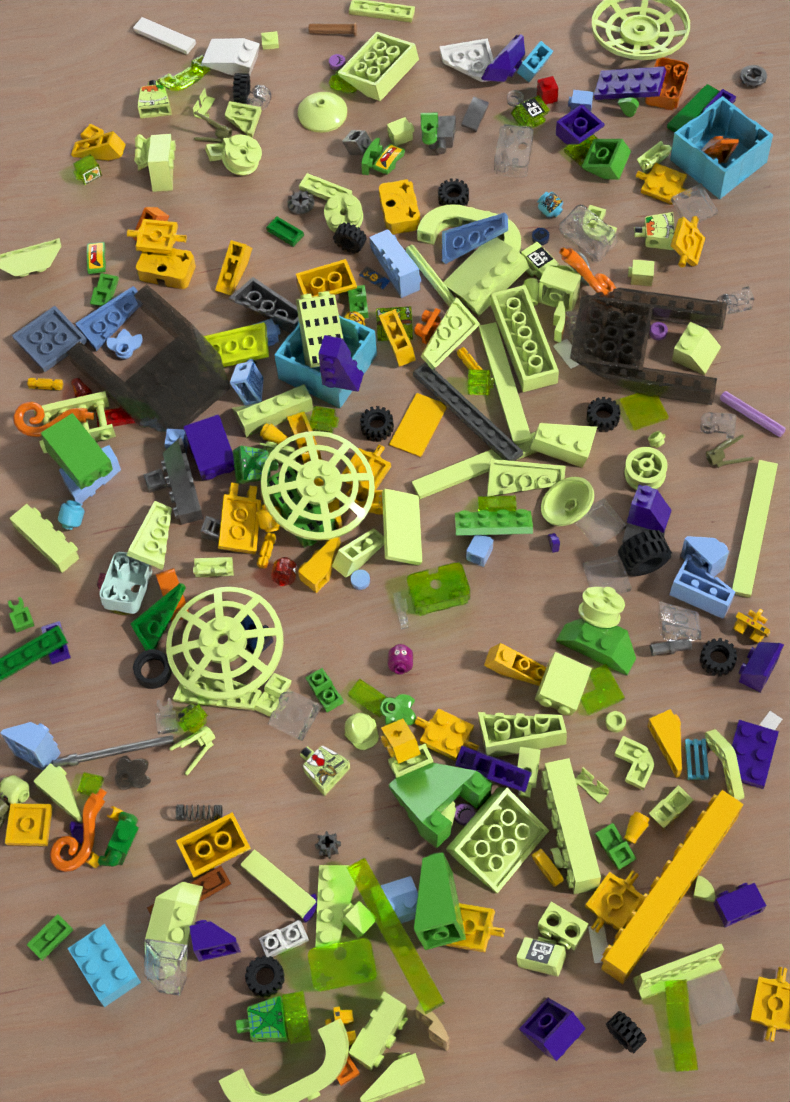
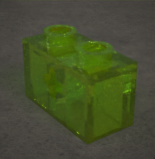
M304 991L283 994L282 1000L290 1043L312 1040Z

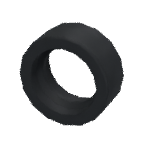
M146 650L134 660L133 671L135 678L145 688H160L171 678L172 670L168 663V658L160 650ZM151 660L161 661L164 665V671L161 675L152 679L145 678L142 675L141 668L146 662Z

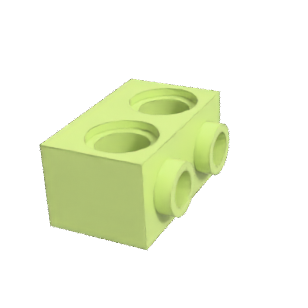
M551 902L538 922L537 929L540 930L539 932L544 937L549 939L552 937L559 941L558 944L560 946H564L567 950L572 949L575 951L587 931L588 923ZM553 918L557 920L558 925L550 926L547 920ZM571 929L577 933V936L570 938L565 932Z

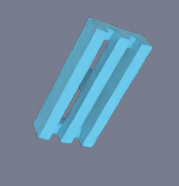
M685 739L687 780H708L706 739ZM690 746H694L696 775H692ZM698 746H701L703 775H700Z

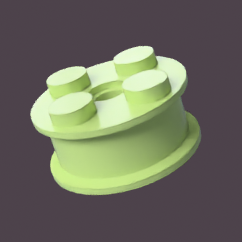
M234 135L226 142L222 153V161L230 172L237 175H249L257 169L262 156V150L258 142L252 137Z
M339 193L327 201L324 215L328 227L333 232L343 222L346 224L348 222L351 225L354 224L356 225L355 227L361 226L363 211L360 201L355 196L349 193Z
M640 447L633 450L626 459L624 476L627 483L636 490L638 485H647L653 489H658L665 481L668 467L667 460L660 451L651 447Z
M611 587L587 588L582 595L584 602L578 608L581 618L596 627L611 628L617 626L621 619L620 613L625 607L623 598Z

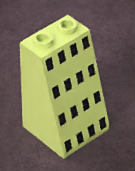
M329 291L318 292L319 296L313 297L311 294L300 295V299H296L305 365L311 368L320 366L318 353L324 335L343 339L336 298Z

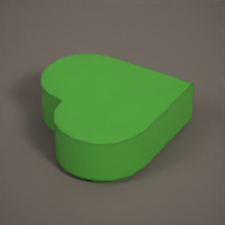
M630 97L622 98L618 101L623 113L628 117H633L639 106L638 100Z

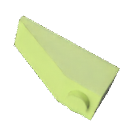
M373 528L339 549L332 567L345 578L364 565L384 545V536Z
M50 763L33 782L39 790L78 823H83L71 786L65 776L67 773L60 766L54 767Z
M410 1052L398 1056V1060L394 1061L361 1096V1102H376L424 1084L425 1078L416 1053L411 1055Z

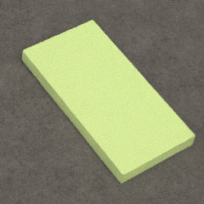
M384 489L382 491L385 559L420 565L422 563L419 496Z

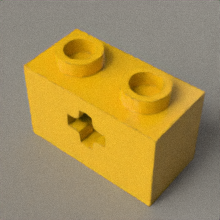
M404 719L381 727L383 736H380L383 746L387 748L390 757H394L398 764L421 754L416 738Z

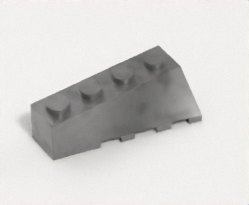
M254 277L229 297V300L255 310L268 319L272 318L275 324H278L279 327L289 334L295 330L299 323L297 307Z
M179 438L163 452L164 460L161 461L163 471L168 472V476H165L167 486L172 488V491L169 492L171 502L176 503V507L173 508L176 519L180 518L181 525L201 520L203 515L182 438Z

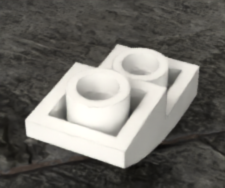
M299 920L281 930L275 929L259 938L267 957L279 955L309 941L304 927Z

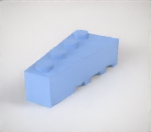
M387 229L369 237L372 252L399 296L403 298L419 291L421 282L419 268L399 244L395 235H392Z

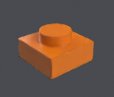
M349 1055L344 1069L337 1077L341 1086L360 1075Z

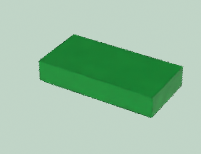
M278 216L266 227L269 233L293 247L304 236L303 231Z

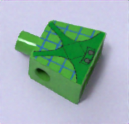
M239 446L233 450L236 483L241 485L261 481L262 470L269 456L267 450L247 446ZM272 460L267 478L270 477V471H277V460Z
M281 996L247 1007L248 1018L236 1020L237 1033L250 1032L253 1042H288Z

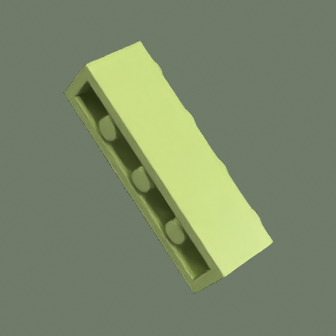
M26 504L10 517L13 527L61 573L79 559L77 554L78 548L72 542L68 543L61 531H55L53 529L54 526L48 519H42L41 513L35 507L31 508Z

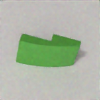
M376 138L364 153L361 162L362 175H369L370 168H373L374 162L383 152L380 138Z
M323 668L305 677L327 713L344 703L343 698L335 689Z

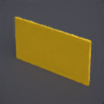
M416 393L389 445L422 457L447 407L438 400Z

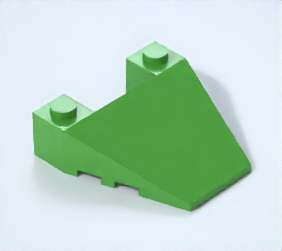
M431 763L395 778L389 784V788L400 805L408 813L409 819L418 828L419 834L435 848H438L450 836L452 822L442 815L441 812L459 795L478 809L491 796L492 782L475 770Z

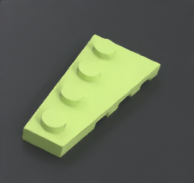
M457 297L452 301L421 355V358L432 370L480 325Z
M490 459L487 497L552 487L565 478L566 466Z
M154 501L127 552V556L163 570L172 513L171 507Z
M189 664L183 675L186 680H189L194 672ZM201 675L195 684L198 688L207 691L226 692L224 680L210 679ZM232 680L234 690L246 686ZM180 683L173 701L254 711L255 704L262 692L256 689L243 697L231 700H211L190 692Z
M319 865L316 950H338L345 925L340 920L345 915L342 911L351 903L361 870L360 865Z

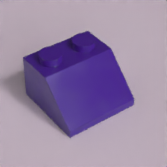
M581 104L556 122V136L566 145L580 144L603 128L605 124Z
M638 485L631 503L627 523L651 530H659L664 533L672 510L657 489L647 485Z
M759 642L756 648L752 647L747 656L749 658L748 663H743L738 672L741 675L739 682L761 693L780 657L784 644Z
M200 920L195 922L194 925L189 926L193 951L199 962L241 952L236 937L213 922Z
M549 997L519 1028L532 1043L555 1061L564 1055L565 1051L586 1029L573 1011Z

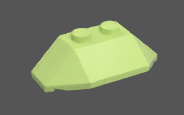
M60 238L0 254V269L20 277L27 276L30 272L45 271L51 266L61 248Z
M181 882L156 897L145 940L162 967L182 971L191 938L189 926L194 925L203 886Z

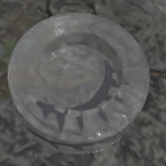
M512 90L507 94V103L510 106L518 107L522 105L524 99L522 92Z

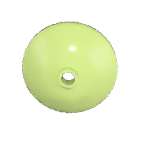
M330 92L311 94L303 99L298 107L300 123L306 129L313 132L333 131L340 127L347 117V106L344 100Z
M565 478L554 484L547 491L541 503V513L551 525L566 526L573 524L583 518L591 508L594 501V489L584 478Z

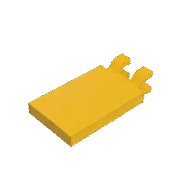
M231 482L228 495L224 494L222 501L218 549L256 554L259 530L257 511L261 509V500L256 499L257 486H249L246 498L237 496L239 483Z

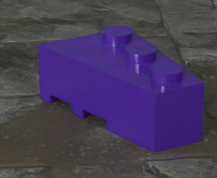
M327 335L323 337L318 353L322 385L329 388L335 387L358 392L364 373L357 368L358 363L351 358V351L342 338Z

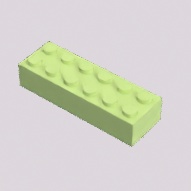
M526 285L491 293V308L522 391L526 392L557 384L559 370Z
M570 759L545 763L541 784L543 790H547L548 810L552 809L553 829L557 828L556 843L559 849L562 848L563 868H567L568 875L566 876L567 886L569 889L572 888L573 894L596 890L599 887L601 875Z

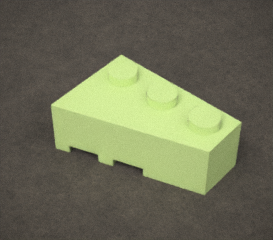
M171 134L151 135L148 167L153 192L173 190V160H175L174 151H176L175 140L172 141Z
M540 423L534 433L530 449L582 468L589 457L597 427Z
M385 991L381 995L382 1002L376 1010L373 1009L370 1014L371 1019L365 1028H362L348 1052L352 1059L370 1071L374 1067L378 1068L384 1059L382 1054L386 1048L390 1049L393 1046L398 1029L403 1030L408 1022V1018H406V1005Z

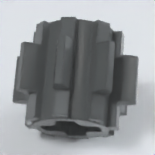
M326 831L325 835L317 836L319 841L315 844V848L320 850V857L326 855L331 859V855L339 854L338 847L341 846V841H337L336 833L329 835ZM330 842V847L326 848V843Z

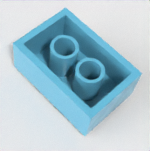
M105 924L68 948L104 1007L141 983Z

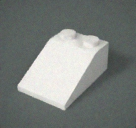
M244 38L211 39L201 65L233 76L235 73H248L250 76L258 57L260 44Z

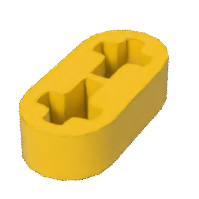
M542 849L532 854L534 862L553 887L558 886L564 881L559 870Z

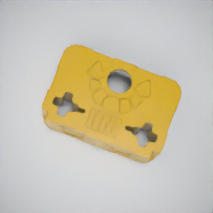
M408 179L381 184L379 186V200L386 230L388 229L392 234L416 231L420 224V212L412 181L409 182ZM392 200L396 204L393 207H388L386 202Z
M172 248L171 254L142 251L136 264L138 277L141 281L158 284L157 279H162L165 281L166 286L178 289L188 287L196 267L191 251ZM161 265L167 267L164 272H159L157 268Z

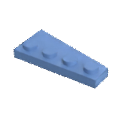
M501 213L442 231V261L447 264L507 232L508 215Z
M133 286L76 322V327L97 352L107 341V338H110L144 303V298Z

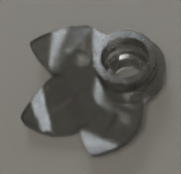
M128 756L120 758L116 764L115 784L122 790H127L131 787L143 788L151 782V779L145 775L149 765L148 760L139 758L131 761Z

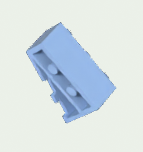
M110 445L102 448V450L111 460L113 470L107 476L97 479L89 487L81 490L62 468L59 469L61 477L74 501L79 502L81 505L89 496L92 497L102 484L105 485L121 470L118 459Z
M688 554L673 582L669 595L724 619L731 606L735 591L718 577L714 578L707 572V568L703 565L700 567L692 560L693 557Z

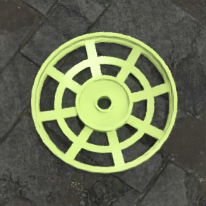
M603 0L597 6L592 16L591 28L599 44L615 55L634 60H652L668 56L685 44L690 33L689 16L685 9L675 0H652L670 7L671 10L666 14L652 8H647L649 0H642L641 7L621 9L617 4L625 0ZM609 6L616 12L609 18L607 23L598 20L601 13ZM640 12V15L630 17L626 15L628 13ZM646 13L655 15L659 17V19L655 20L649 16H646ZM676 13L682 19L685 30L674 31V25L670 18ZM620 17L623 21L621 27L613 26V22ZM666 23L669 32H660V25ZM596 25L606 29L608 42L603 41L598 35ZM611 31L620 33L622 38L614 40ZM683 36V39L671 49L665 48L671 43L673 37ZM659 37H668L662 45L656 43ZM627 42L628 44L634 45V48L629 49L620 44ZM650 45L654 48L650 50H640L641 46Z
M321 431L299 433L278 444L265 461L260 483L264 505L276 523L295 536L310 540L334 539L356 528L370 510L375 490L371 467L361 451L348 440L338 435ZM313 436L329 437L343 444L338 450L329 446L315 445ZM305 437L307 446L296 450L289 457L279 453L288 443ZM349 448L360 457L367 473L356 472L352 462L344 455ZM316 450L327 451L334 454L329 462L319 460ZM309 451L311 461L304 465L294 461L297 456ZM276 459L283 463L279 473V484L267 487L268 470L272 460ZM340 459L348 466L351 474H340L339 470L335 467ZM289 466L298 473L296 481L285 483V473ZM317 478L322 479L324 485L316 486L314 480ZM353 481L351 496L347 497L340 491L342 482ZM358 481H369V495L366 505L362 509L354 502L358 493ZM297 489L298 494L302 498L297 505L290 499L287 490ZM281 493L283 500L292 510L287 520L273 506L269 497L270 494ZM336 498L344 503L340 509L329 513L328 503ZM308 503L320 505L321 514L309 513L303 509ZM349 508L358 515L347 526L332 531L330 519L341 516ZM300 515L310 520L323 521L324 532L306 531L293 524Z
M220 587L208 590L187 602L172 621L166 641L168 663L179 682L190 692L200 697L211 700H231L243 697L263 685L278 666L284 645L283 630L275 610L260 595L238 587ZM222 592H239L249 595L252 599L246 605L234 601H222ZM214 594V603L203 607L194 615L187 612L188 608L197 601ZM259 602L270 613L275 628H263L259 618L252 611ZM223 607H234L240 609V611L232 618L224 616ZM215 608L216 618L207 623L199 619L201 615ZM248 614L254 621L257 629L245 631L240 622ZM182 617L188 621L183 633L182 644L172 647L173 631L177 622ZM195 625L200 628L199 639L188 642L192 626ZM221 636L228 637V641L225 644L218 643V639ZM276 636L275 651L267 666L258 659L263 649L264 637ZM258 637L257 646L252 655L245 650L247 638ZM200 647L204 657L197 665L192 659L189 650ZM181 652L184 653L186 661L194 670L189 680H186L177 669L173 655ZM240 656L247 661L240 668L231 671L230 662ZM212 661L222 665L223 673L209 672L205 668ZM252 666L262 672L250 684L234 690L232 678L245 673ZM201 675L210 679L224 680L226 692L207 691L198 688L195 684Z

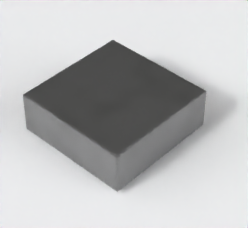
M161 469L143 474L149 493L167 487Z

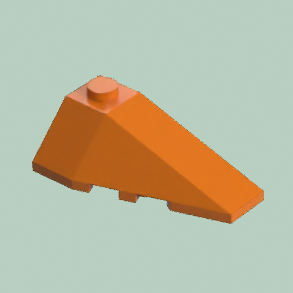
M715 136L701 150L713 160L717 158L718 164L727 163L739 140Z

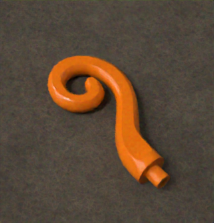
M562 247L559 253L562 255V260L573 267L600 296L609 301L617 298V289L606 275L598 273L593 276L585 261L572 248L565 249Z
M35 402L21 404L15 410L13 416L16 428L21 433L32 437L42 436L41 432L72 413L81 423L94 419V413L88 412L87 408H73L61 413L46 425L31 427L23 421L25 412L28 410L36 411V416L29 419V422L35 425L41 423L45 415L42 406Z
M102 788L99 789L97 794L92 792L84 805L82 813L83 843L78 854L69 861H65L60 857V851L65 845H69L68 854L70 856H74L77 853L79 846L74 837L62 836L54 842L50 851V859L57 870L63 872L74 871L81 867L89 858L95 840L96 816L104 805L105 801L103 798L107 794Z

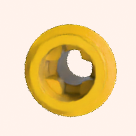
M266 423L260 432L263 440L277 444L288 438L272 423Z
M635 811L633 815H630L623 839L631 844H635L649 826L648 822L650 819Z

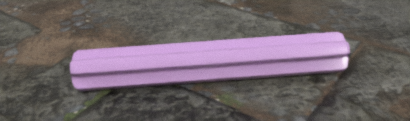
M724 391L720 400L778 437L784 434L786 428L729 392Z

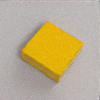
M89 124L80 135L82 139H87L104 134V130Z

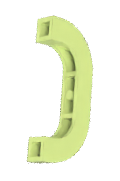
M462 205L440 206L428 212L421 220L417 229V241L434 245L438 234L445 228L459 227L498 214ZM508 219V231L498 236V238L521 254L520 232L516 225Z
M341 1018L318 1029L325 1045L326 1056L324 1063L316 1072L275 1093L265 1094L255 1090L250 1085L244 1070L240 1069L219 1080L227 1098L231 1102H299L306 1097L310 1101L320 1096L319 1091L337 1079L347 1062L349 1041Z

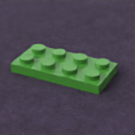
M525 509L517 511L498 510L497 512H489L487 510L470 512L463 510L455 513L456 536L533 534L531 511Z

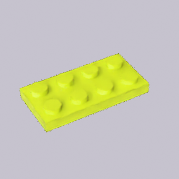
M264 322L196 338L198 369L200 372L244 363L249 359L258 360L269 357L267 326Z

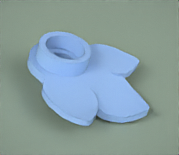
M123 329L117 338H107V346L116 353L118 358L127 359L132 356L134 350L141 346L143 338L141 334L132 337L126 329Z

